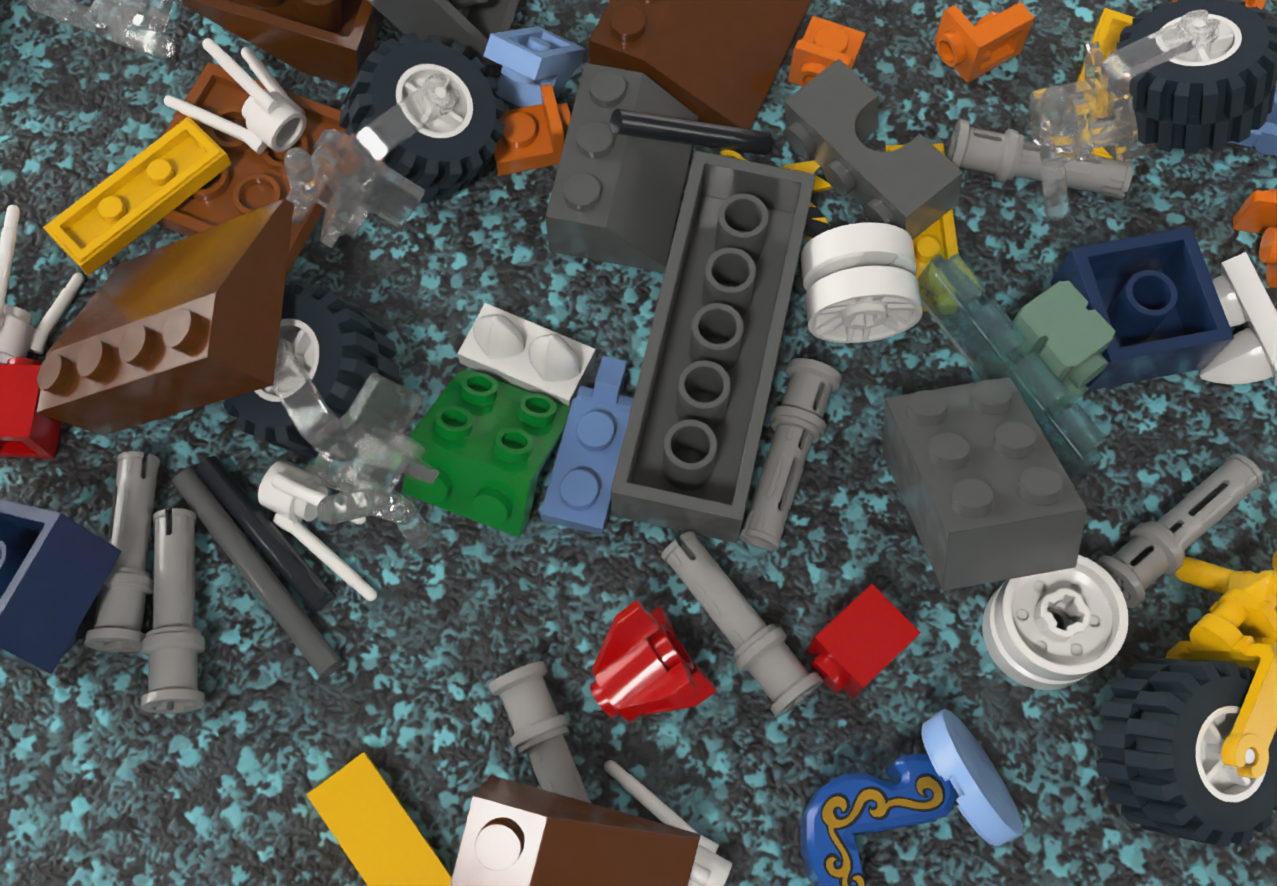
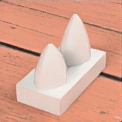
M1245 252L1221 262V276L1212 280L1229 326L1242 324L1244 330L1233 335L1234 339L1205 369H1201L1199 376L1203 380L1229 385L1249 384L1269 378L1274 387L1277 386V311Z
M487 303L483 305L457 353L460 364L523 390L546 395L552 400L565 404L568 407H571L573 398L576 399L580 385L583 386L596 360V349Z

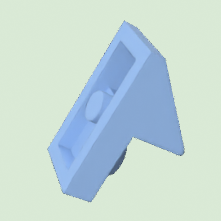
M539 26L491 33L484 57L502 65L501 75L497 84L499 87L496 92L498 97L523 108L542 104L541 85L552 84L555 99H557L583 60L586 48Z

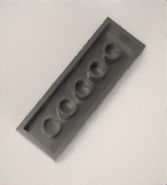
M695 151L610 492L612 516L683 532L694 531L697 535L737 543L815 182V174Z

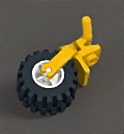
M1185 557L1183 566L1174 573L1176 578L1182 582L1223 594V596L1210 607L1209 611L1211 613L1205 614L1192 628L1189 634L1190 641H1179L1167 652L1165 658L1150 659V663L1134 665L1128 669L1129 678H1118L1110 688L1114 698L1112 702L1103 701L1099 716L1104 719L1102 731L1095 730V745L1101 746L1102 758L1096 761L1099 776L1108 777L1109 783L1105 788V792L1111 803L1121 804L1120 814L1129 822L1141 824V829L1216 846H1229L1230 842L1243 844L1253 839V831L1264 832L1272 824L1271 812L1273 810L1277 811V608H1275L1277 606V570H1264L1260 573L1235 571L1195 558Z

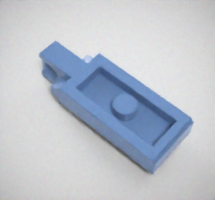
M603 356L594 388L580 385L576 399L573 398L540 512L541 521L603 535L611 508L610 492L634 399L622 395L627 378V373L625 372L627 361Z

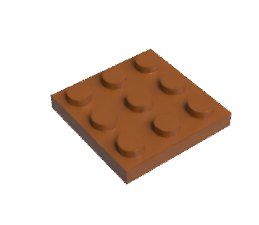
M208 62L184 101L247 128L246 119L242 116V108L250 95L221 66ZM254 79L263 89H266L261 81ZM284 90L290 99L305 110L306 128L299 140L289 149L283 152H275L267 146L261 154H257L243 141L192 119L227 153L232 164L156 224L189 237L285 198L294 204L286 275H288L356 154L355 151H345L341 140L346 131L345 128L339 127L340 113L342 111ZM177 111L164 134L188 116Z

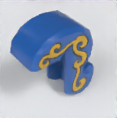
M902 755L886 767L885 774L890 778L892 784L866 773L842 774L812 795L800 818V852L807 875L814 886H865L854 836L935 822L938 818L947 817L953 807L957 791L950 779L944 781L942 776H938L928 755Z

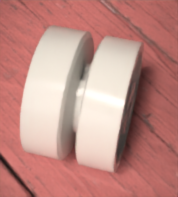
M885 223L849 224L817 235L802 248L800 260L803 286L807 291L805 294L808 329L815 337L834 343L878 341L905 332L921 319L923 309L919 282L915 276L917 268L913 240L904 229Z
M1078 555L1075 568L1006 580L993 593L986 605L982 623L984 642L994 663L1002 672L1019 684L1039 690L1065 688L1103 667L1117 655L1125 641L1128 630L1126 601L1120 587L1105 569L1092 560Z

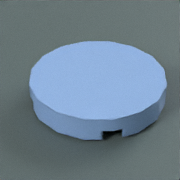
M947 709L939 711L932 718L922 724L921 735L931 763L939 777L942 776L944 781L950 779L959 794V797L956 798L959 804L957 807L978 835L990 845L998 847L1022 836L1023 824L1006 785L979 742L964 723Z

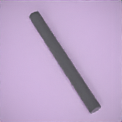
M186 468L179 472L172 480L173 485L321 679L333 674L343 663L336 652L213 492L196 473V470L194 468Z

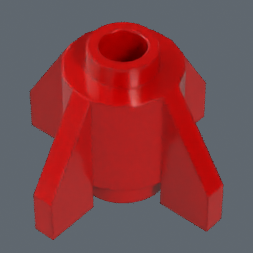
M636 600L618 613L593 664L592 671L596 681L590 684V689L599 706L611 718L620 714L627 721L633 722L644 715L696 707L717 691L714 683L696 663L693 664L685 647L673 633L674 629L668 614L661 606L649 613Z

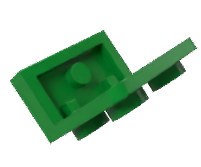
M470 370L459 371L409 435L402 494L520 538L529 523L538 475L562 438L570 407L554 401L546 395L532 393L501 382L485 373Z

